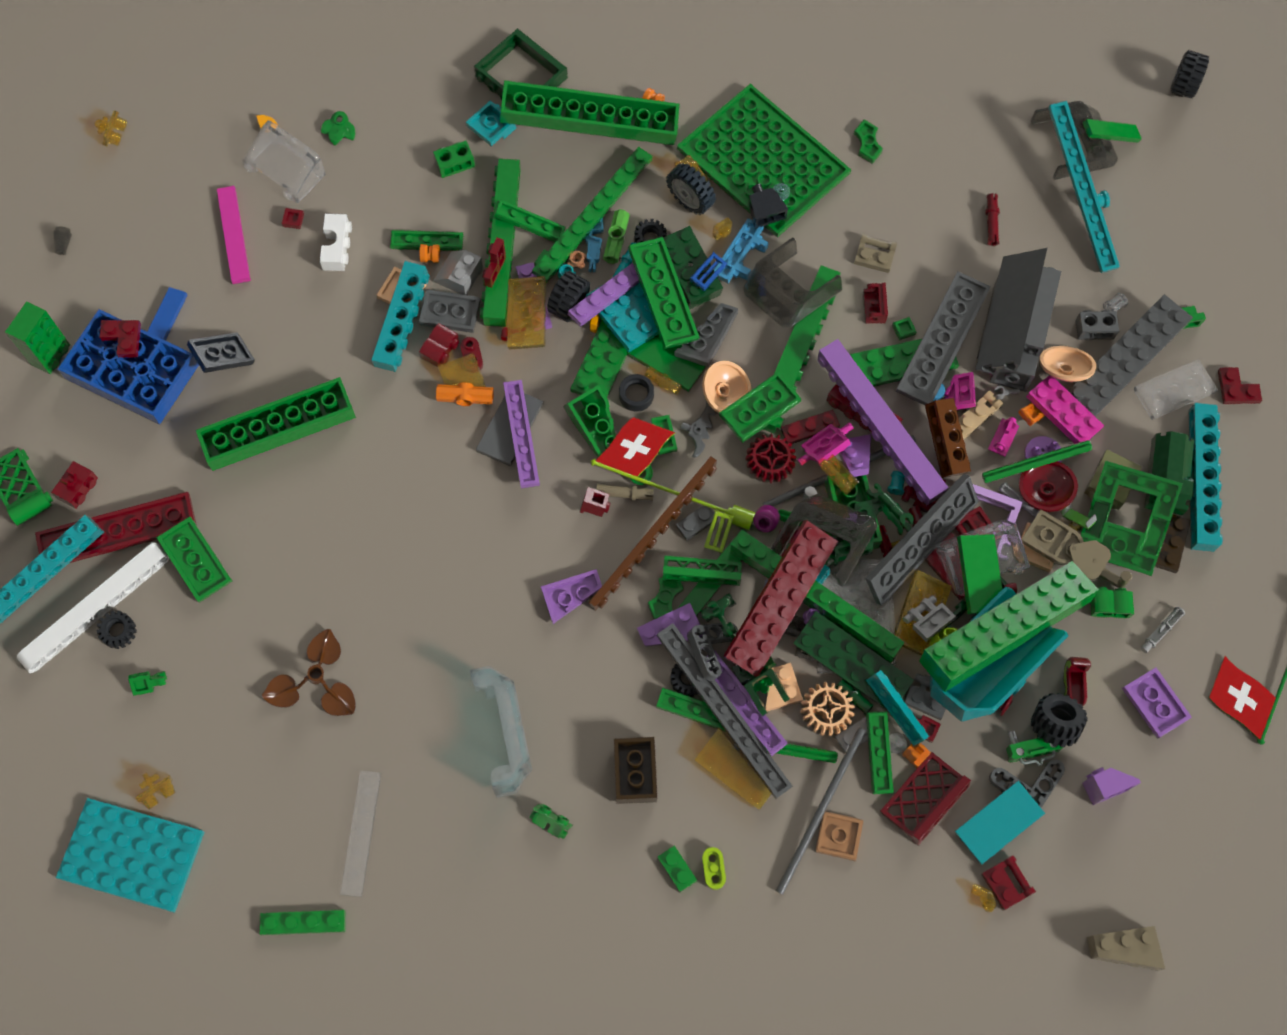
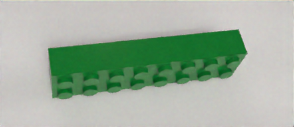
M338 377L197 429L196 433L206 461L211 470L215 471L352 420L356 416L342 380Z

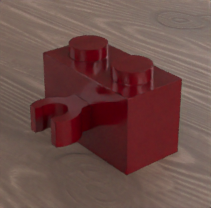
M73 461L51 493L58 500L77 509L85 501L89 490L96 485L98 477L90 469Z

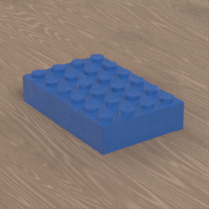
M99 309L59 366V372L66 380L160 425L199 364L191 352L142 329L140 330L138 357H118V341H102L100 339L101 320L121 319Z

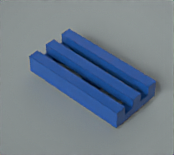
M713 252L692 275L690 281L696 283L695 285L701 287V290L704 292L728 263ZM715 258L716 261L713 263V265L698 280L697 277L700 275V273ZM719 263H721L722 265H721V266L715 271V273L707 280V282H706L705 284H703L702 282H703V281L708 277V275L716 268V266H717Z

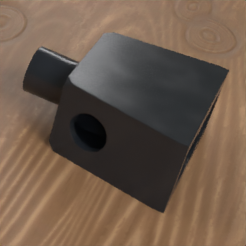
M756 184L752 187L753 194L749 196V209L755 229L787 218L788 208L774 188L764 190L761 184Z

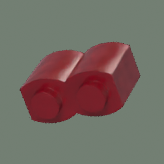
M438 323L419 350L420 357L437 367L446 364L449 359V353L452 349L455 350L459 344L458 333Z

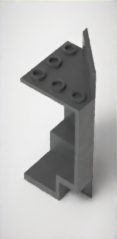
M1048 248L1003 256L981 337L975 369L992 374L990 383L1026 392L1035 376L1038 359L1044 349L1061 276V271L1052 267H1044Z

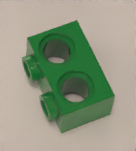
M467 141L457 142L454 145L433 151L435 163L442 178L475 167L474 157Z

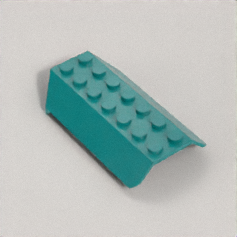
M1005 586L971 621L1015 596L1014 590ZM1049 627L946 692L942 690L930 675V696L961 722L993 714L1068 637V633L1065 630Z

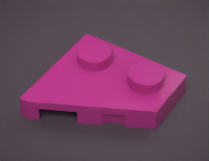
M973 372L954 375L950 387L945 392V399L954 398L957 410L976 407Z

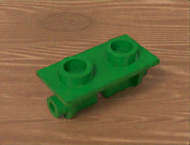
M538 804L533 807L534 811L529 817L532 819L531 822L543 829L549 823L550 827L547 832L558 839H565L568 834L567 831L573 826L569 823V819L563 815L554 814L547 805Z

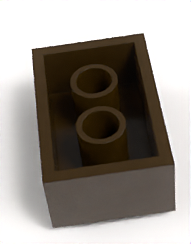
M655 737L614 739L616 804L657 802Z

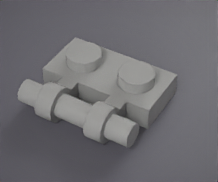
M933 595L928 599H923L919 606L910 609L907 615L903 617L904 622L907 624L912 620L916 621L913 629L926 642L953 622L956 617L943 603L936 607L934 603L937 602V599ZM924 611H928L929 613L924 617L921 615Z

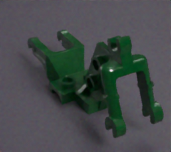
M875 483L874 488L878 492L872 493L870 489L866 492L872 499L856 503L854 507L852 530L861 532L863 535L861 542H840L836 544L825 565L833 564L837 566L838 562L845 560L853 562V558L872 554L876 516L880 512H883L887 519L891 520L897 527L899 535L903 534V529L906 532L911 530L910 524H913V516L910 513H905L899 504L887 493H884L878 483Z
M728 593L715 602L713 600L708 603V607L701 610V616L707 622L714 618H719L723 625L721 630L727 638H732L730 639L732 642L737 630L732 622L728 623L726 621L724 612L726 607H733L737 603L732 595ZM771 656L757 677H754L737 665L732 667L740 683L745 685L746 690L762 716L768 712L756 692L755 683L764 677L771 678L784 702L790 700L778 675L771 669L776 665Z

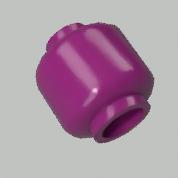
M763 505L756 511L753 523L759 531L768 533L777 527L780 514L774 506Z

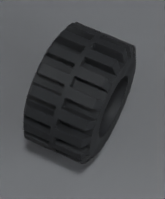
M1187 50L1175 74L1171 93L1192 99L1197 94L1206 73L1209 56Z
M571 271L562 275L549 296L548 312L566 322H571L573 319L568 315V311L585 299L586 294L590 292L589 281Z
M1049 693V695H1044L1036 706L1031 718L1032 730L1047 744L1051 743L1052 746L1056 747L1057 745L1060 747L1067 745L1069 747L1080 738L1088 721L1087 712L1083 710L1081 704L1077 703V700L1071 699L1070 696H1064L1061 693H1057V695Z

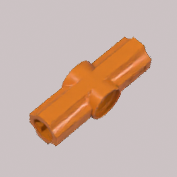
M462 382L458 385L438 384L436 388V401L456 402L460 406H471L472 404L493 405V387H476L470 383Z

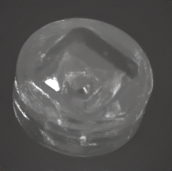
M893 733L889 736L890 752L893 754L902 753L907 746L906 738L900 733Z

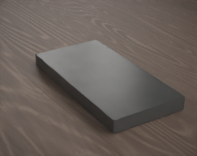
M524 393L531 428L543 406V401ZM504 396L476 451L511 466L515 459V451L507 403Z

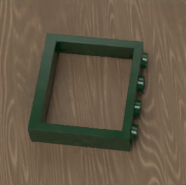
M518 28L474 65L476 79L487 85L491 92L498 94L501 100L504 86L487 72L517 46L554 75L543 86L558 87L568 78L567 67Z

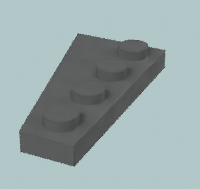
M721 303L707 317V321L697 328L700 338L696 341L685 343L681 348H678L675 351V356L709 367L738 314V308Z

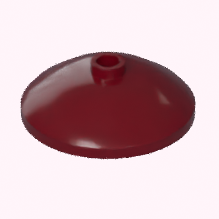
M1058 461L1024 471L1019 480V491L1023 500L1034 509L1045 512H1055L1066 508L1073 502L1078 490L1077 478L1073 471Z

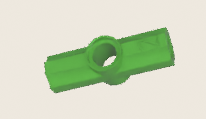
M619 209L614 211L611 227L608 230L603 260L610 264L619 262L630 213H627L625 210Z

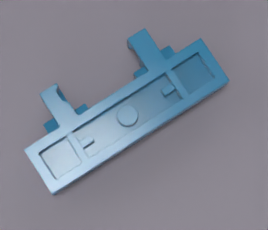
M749 218L746 220L722 257L728 264L717 276L719 280L729 283L732 277L737 278L738 276L748 280L751 275V269L743 266V260L750 249L754 250L756 248L763 253L768 249V242L763 240L760 235L764 226L755 229L753 221ZM719 263L714 269V271H716L722 264Z

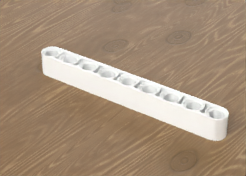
M157 543L148 545L17 654V660L29 673L39 670L104 616V614L109 612L163 567L169 560L167 553Z

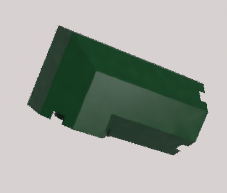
M1168 431L1164 436H1161V433H1156L1151 439L1148 473L1183 483L1173 514L1183 515L1189 505L1185 504L1187 500H1191L1194 481L1191 479L1194 440L1192 438L1189 440L1187 434ZM1146 494L1144 508L1153 510L1157 497Z

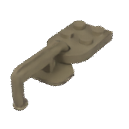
M1043 510L1038 512L1020 541L1058 565L1065 566L1073 561L1090 580L1100 576L1114 586L1124 588L1133 577L1129 571L1122 572L1119 577L1106 569L1105 566L1111 557L1110 550L1106 546L1095 540L1084 542L1076 530Z

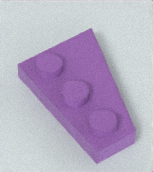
M871 434L848 438L851 445L838 454L849 477L869 474Z
M597 569L541 586L552 624L600 590L602 584Z
M689 603L638 627L637 630L645 646L663 645L656 635L672 623H674L687 642V633L694 626L700 625Z

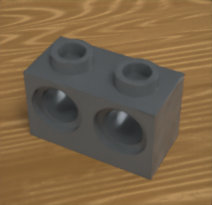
M1085 310L1080 312L1075 320L1078 340L1115 339L1119 332L1117 311L1102 310L1100 312H1092L1091 310Z

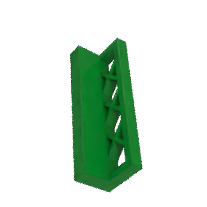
M664 556L663 579L740 586L742 562ZM668 561L677 562L680 567L668 566ZM690 563L696 564L700 569L686 567ZM709 565H715L718 570H706ZM728 567H737V572L724 570Z

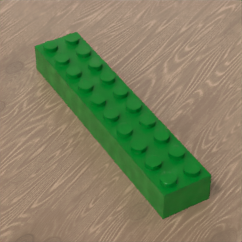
M504 80L500 123L675 145L680 104Z
M1071 561L926 648L919 662L942 690L946 692L1090 603L1099 589Z

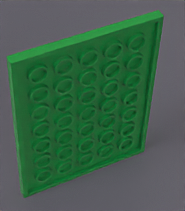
M751 83L677 145V150L749 213V196L753 194L752 187L756 184H761L764 190L774 188L788 208L786 219L765 225L777 238L851 173V169Z

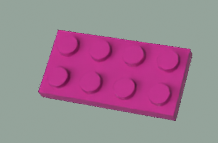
M1050 375L1026 395L1074 444L1090 440L1104 427L1086 407Z

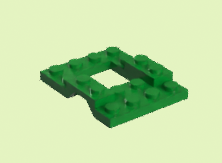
M1105 461L1087 516L1091 518L1095 514L1097 520L1091 528L1086 529L1083 527L1081 532L1083 541L1095 540L1106 546L1111 553L1108 563L1152 576L1183 483ZM1118 486L1157 497L1145 533L1107 522Z

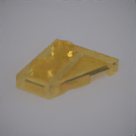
M474 353L438 365L443 381L446 384L458 385L459 383L466 382L476 387H486Z

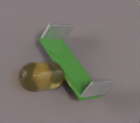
M1071 504L1061 510L1062 516L1072 521L1068 526L1077 532L1081 529L1080 526L1086 529L1091 528L1097 520L1095 514L1089 518L1071 509Z

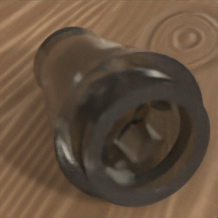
M56 227L55 231H53L56 254L66 255L72 236L71 230L67 227Z

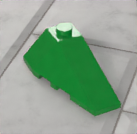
M599 385L563 406L571 421L597 457L611 445L616 437L613 426L614 422L609 409V401Z

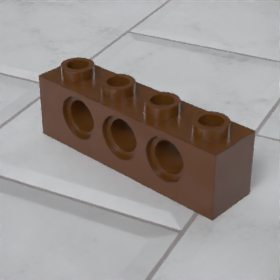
M954 398L935 400L926 404V414L941 478L970 472V462Z

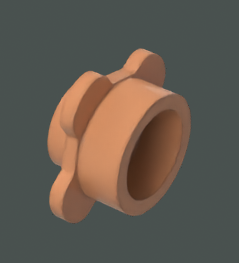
M573 251L569 256L570 260L567 264L583 269L585 267L584 259H586V254L580 251Z

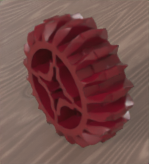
M772 433L769 434V438L765 434L762 435L761 439L755 438V442H751L750 448H747L746 453L748 455L745 457V460L748 461L746 464L747 468H751L750 474L756 473L755 478L762 477V482L769 479L770 484L773 482V479L778 483L781 478L785 480L787 474L791 475L792 469L796 466L795 461L797 457L794 455L796 451L791 449L792 443L786 444V438L780 440L779 434L774 438ZM768 447L767 451L757 454L761 449ZM770 452H771V457H772V460H773V461H772V464H771V460H770V457H769ZM781 463H785L781 468L774 470V467L776 465H781Z

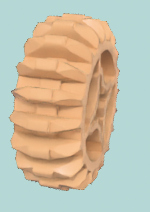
M824 682L823 688L816 684L815 689H809L810 694L805 693L804 698L806 700L801 702V705L805 707L801 709V713L806 714L802 718L803 721L809 720L808 728L812 725L815 726L813 729L814 733L820 729L821 736L824 735L825 731L828 732L829 736H832L833 730L837 735L840 734V728L845 731L847 729L846 724L850 725L852 723L850 718H853L855 715L852 712L855 705L849 704L852 698H846L848 691L842 693V686L835 689V683L828 687L827 682ZM823 695V703L812 707L813 700ZM831 696L838 699L840 703L833 702ZM826 703L831 708L830 713L824 710ZM843 711L842 719L832 723L833 715ZM815 715L822 716L825 723L818 720Z

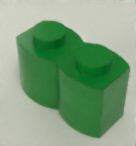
M1097 587L1099 590L1090 602L1092 617L1130 618L1134 615L1132 591H1127L1126 588H1117L1115 591L1107 590L1106 587Z

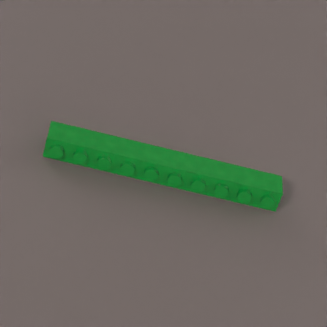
M499 159L498 166H495L494 175L497 176V180L493 181L495 196H492L491 207H494V210L490 212L492 228L489 227L488 238H491L490 243H487V254H489L490 244L494 243L498 237L504 240L506 259L492 288L486 286V290L482 291L484 308L480 309V319H483L484 326L506 327L516 226L497 219L493 215L499 199L518 206L521 174L520 160ZM490 254L489 259L485 260V267L487 268L490 264Z
M820 265L774 374L779 372L795 392L797 389L795 386L796 381L800 382L804 373L801 369L803 365L807 366L809 362V350L813 351L816 345L815 336H819L822 331L823 325H821L822 320L826 321L830 310H827L829 305H833L836 297L834 292L839 290L842 280H840L841 272ZM782 415L764 427L763 430L774 434L776 428H781L784 420Z
M744 530L739 533L731 544L730 552L768 579L782 558ZM816 580L802 602L810 608L817 609L822 616L889 663L893 662L905 643Z

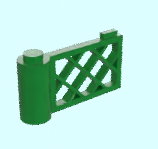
M19 448L0 458V467H3L0 473V486L3 480L10 481L8 489L0 488V498L9 516L17 526L52 506L51 502L54 501L48 491L44 493L27 463V460H29L27 453L24 449L20 451ZM19 456L18 464L11 465V459ZM8 468L15 469L12 477L5 476ZM20 470L27 471L25 479L17 478ZM15 482L23 483L20 491L13 490ZM28 484L35 485L37 488L30 493L25 492ZM10 495H18L17 500L9 504Z

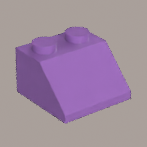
M1102 767L1087 775V780L1082 784L1092 804L1095 805L1129 791L1141 782L1138 778L1116 769L1109 768L1104 770Z

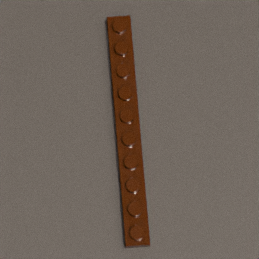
M712 456L709 457L590 600L589 605L592 609L596 611L599 607L602 609L605 606L610 593L614 594L621 585L619 584L620 581L630 576L633 571L631 568L634 564H639L645 557L644 552L648 548L652 549L657 542L656 538L659 534L663 535L668 530V524L672 519L676 520L683 505L687 506L693 499V493L696 490L699 492L705 485L704 480L708 476L711 477L717 470L716 459Z

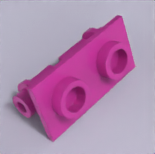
M1009 417V419L1002 418L988 450L1006 457L1019 428L1014 417Z

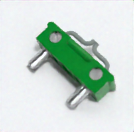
M1010 731L1008 735L1011 744L1006 748L1009 763L1020 761L1022 764L1036 763L1039 766L1043 765L1044 760L1054 758L1056 752H1060L1064 747L1059 745L1057 747L1052 746L1051 743L1047 744L1040 738L1018 742L1015 731ZM1051 753H1052L1051 756H1046V757L1041 758V759H1040V763H1039L1038 760L1023 761V760H1026V759H1030V758H1034V757H1038V756H1043V755H1047V754H1051Z

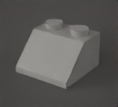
M467 250L453 251L449 254L434 282L459 294L467 295L483 269L482 258Z

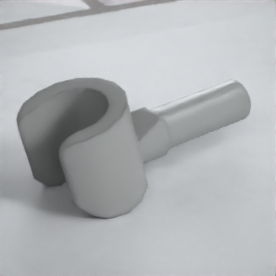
M997 386L994 392H1002V394L996 395V399L1001 400L1005 395L1019 394L1020 389L1005 390L1004 387Z

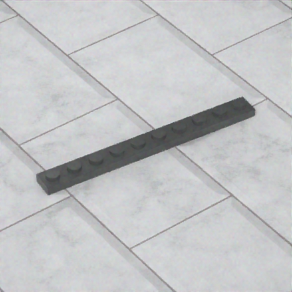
M674 623L659 632L656 636L774 798L777 799L792 788V784L715 680L708 681L702 676L692 648Z

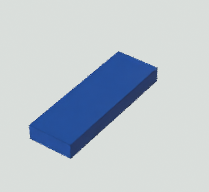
M169 287L147 332L166 341L187 298V293Z

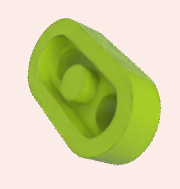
M710 847L704 851L702 856L705 883L710 889L719 890L726 882L723 854L718 848ZM713 855L716 857V861L710 862L708 857ZM717 876L719 882L713 883L711 878Z

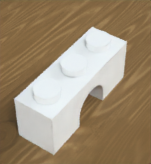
M325 214L323 230L326 239H335L336 242L329 246H321L320 263L322 269L326 271H345V264H348L349 261L347 248H350V238L348 233L352 231V223L348 221L347 214Z

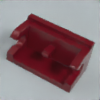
M886 282L867 284V289L863 290L865 324L886 323L888 317Z

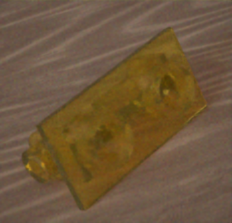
M834 454L828 460L825 459L820 463L821 469L845 495L859 482Z

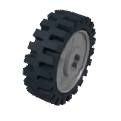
M680 163L666 176L667 187L671 189V194H674V198L679 200L678 203L680 205L683 204L685 209L688 208L689 212H694L696 215L704 214L715 203L716 195L713 192V187H710L711 184L705 180L706 177L701 176V172L699 170L696 171V168Z

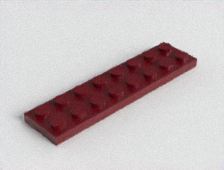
M189 492L91 517L104 533L70 563L157 540L158 536L188 517H191L196 524ZM76 522L35 532L39 555Z
M803 521L723 657L754 677L760 675L838 543L837 540L809 521Z

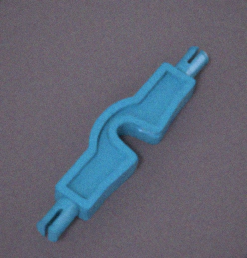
M603 218L585 238L588 246V271L592 272L593 266V273L596 272V263H599L602 247V238L595 237L593 234L603 233Z

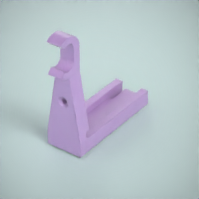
M973 484L978 500L1010 511L997 546L998 560L1007 561V556L1001 555V549L1003 545L1008 547L1013 545L1009 538L1022 502Z

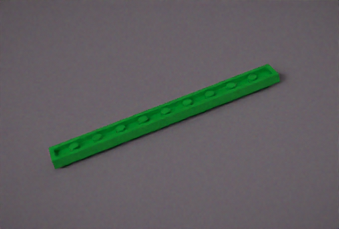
M638 146L532 269V273L547 283L646 168L653 156Z

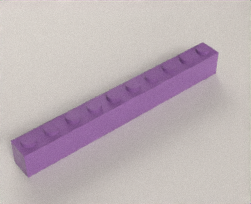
M837 339L820 349L817 357L818 363L822 368H826L831 381L837 383L840 393L848 398L851 408L859 413L862 423L872 431L873 438L882 444L884 453L893 459L894 466L899 472L901 471L904 474L907 484L915 489L918 499L921 502L924 501L927 506L943 496L949 487L841 342Z

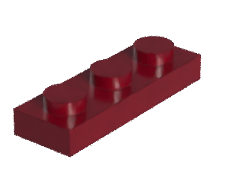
M832 409L781 426L780 430L783 437L787 439L786 444H794L812 438L830 424L836 428H839L840 424Z

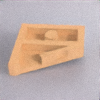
M788 663L773 667L772 669L778 675L790 700L784 702L773 684L769 686L765 709L771 711L802 702L803 698L792 664Z

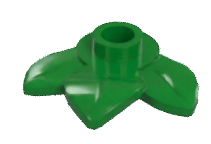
M337 111L332 115L331 119L323 122L321 133L328 134L331 143L335 146L344 137L354 140L355 127L349 122L346 113ZM342 117V121L337 122V118Z

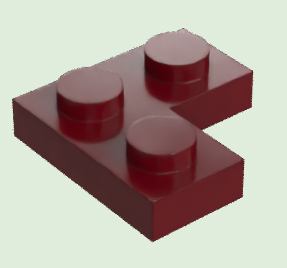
M498 237L489 246L490 264L488 268L485 267L482 274L485 286L492 288L506 259L504 240Z
M101 320L100 339L102 341H118V357H138L141 323L139 320Z
M1239 367L1219 368L1218 376L1223 404H1260L1262 402L1260 384H1241Z

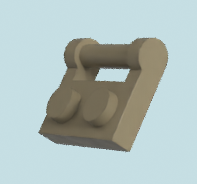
M862 234L854 264L889 273L897 242L892 241L890 243ZM865 244H869L876 247L888 249L889 253L867 248L864 246Z

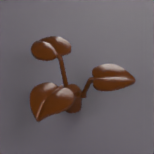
M331 629L324 630L316 635L308 645V659L312 662H318V664L308 669L307 676L297 686H295V680L291 676L278 675L273 678L262 694V698L266 702L281 708L293 706L299 700L297 689H300L309 681L312 684L321 683L327 691L321 699L322 708L326 713L332 716L352 715L355 712L356 702L352 690L346 684L340 682L335 683L330 689L325 680H323L324 671L321 667L322 663L331 665L339 659L341 654L340 644Z

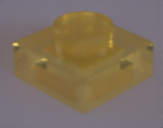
M728 217L713 226V236L716 240L730 234L732 221Z

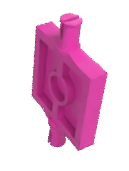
M850 422L841 429L834 427L832 424L828 425L801 445L806 454L797 459L801 466L810 459L817 462L820 466L829 462L831 458L851 445L845 434L854 429Z

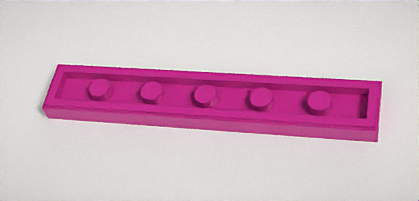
M235 186L218 188L217 194L231 281L233 284L251 281Z

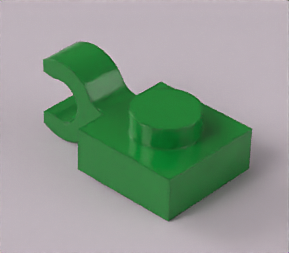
M147 671L132 674L128 677L133 696L154 692V686L165 685V680L167 679L165 671L158 672L153 676H150V672Z

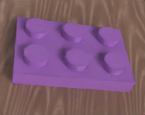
M1157 668L1152 669L1122 688L1157 739L1192 718Z

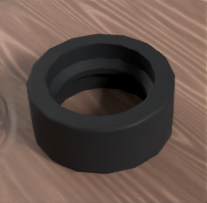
M633 374L624 378L619 387V400L626 409L634 412L643 411L652 404L654 386L650 379L640 374ZM634 384L642 385L647 389V397L642 401H631L626 397V389Z

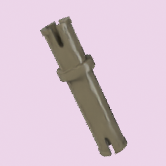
M597 484L596 490L610 494L609 497L630 498L632 501H636V499L653 501L654 489Z

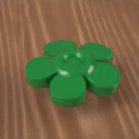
M764 677L755 683L756 691L761 690L762 693H767L769 691L768 686H772L773 682L770 677Z

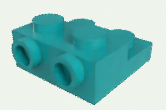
M491 100L466 121V126L490 146H493L501 137L505 139L516 129L515 124L500 123L501 106L494 104Z

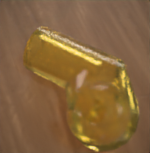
M974 883L971 893L980 897L985 911H994L996 901L993 893Z

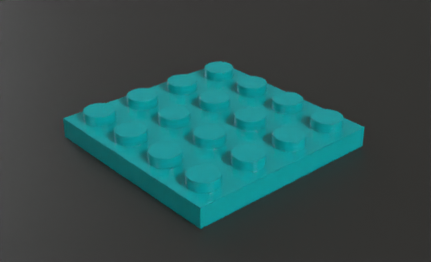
M640 282L598 313L628 353L659 335ZM595 289V290L591 291L590 293L586 294V297L589 296L590 294H592V293H593L594 291H596L597 289Z

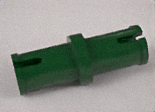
M842 679L835 687V689H838L839 686H842V693L848 691L846 698H852L850 704L853 703L865 715L872 709L873 704L865 699L859 690H855L845 680Z

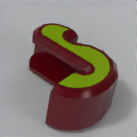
M1069 657L1063 672L1065 693L1063 695L1070 696L1071 699L1077 700L1078 704L1084 706L1087 702L1086 672L1091 668V661L1083 657Z

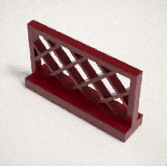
M931 752L880 810V813L911 837L912 841L919 846L969 788L971 780L965 775L959 774ZM933 759L939 764L940 771L928 772L927 764ZM943 774H952L957 779L953 784H944ZM928 775H940L941 785H929ZM917 776H926L927 786H915L914 779ZM942 788L943 796L940 799H931L930 789ZM927 789L928 800H917L916 790ZM913 790L914 800L902 801L901 794L904 791ZM929 803L930 811L927 814H918L917 804ZM915 804L916 814L904 815L903 805ZM900 805L901 815L892 816L887 812L891 806ZM916 818L917 826L913 831L905 826L904 819Z

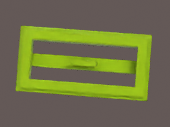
M715 511L704 545L705 548L723 553L734 518L733 515ZM718 516H720V524L712 546L709 545L714 531ZM726 518L729 520L719 548L717 544Z

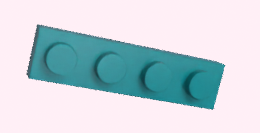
M882 670L866 680L913 746L929 737L924 727L918 722L912 710L908 708L901 695L895 690Z

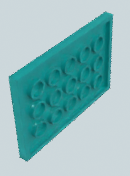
M87 798L56 878L175 913L205 832Z

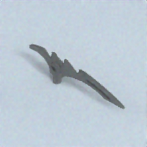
M708 402L701 416L692 425L683 422L681 429L688 431V435L694 440L695 451L692 455L693 458L698 457L705 448L702 438H710L706 427L713 428L709 415L714 416L716 411L710 407Z

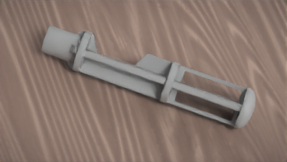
M1007 482L1000 485V492L1010 498L1021 501L1022 508L1034 517L1037 516L1040 510L1028 505L1019 492L1009 486Z
M1175 607L1174 611L1161 622V625L1149 638L1145 639V644L1141 647V650L1147 653L1151 648H1155L1156 644L1185 615V611L1181 607Z

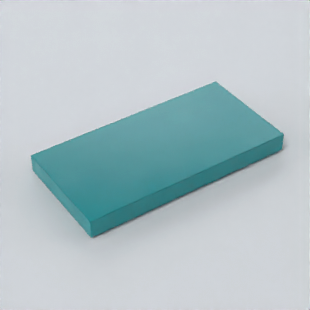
M1017 781L954 832L982 865L1042 817L1045 812L1022 784Z

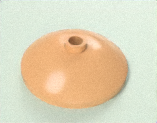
M1069 346L1047 348L1041 353L1039 359L1042 369L1051 377L1061 381H1083L1090 378L1096 370V362L1088 353Z
M730 361L714 363L706 370L703 377L704 396L708 404L718 413L752 390L749 378L744 370Z

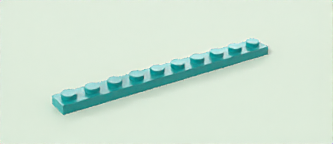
M1063 101L1049 105L1050 116L1100 272L1104 273L1118 269L1120 265L1068 103Z

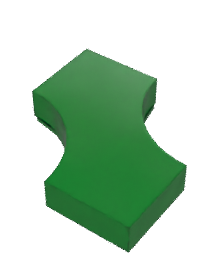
M863 119L854 130V135L861 143L858 155L873 164L882 153L883 148L876 140L878 127Z
M663 577L658 578L659 592L647 604L654 620L672 612L674 598L684 591L681 581L665 580Z

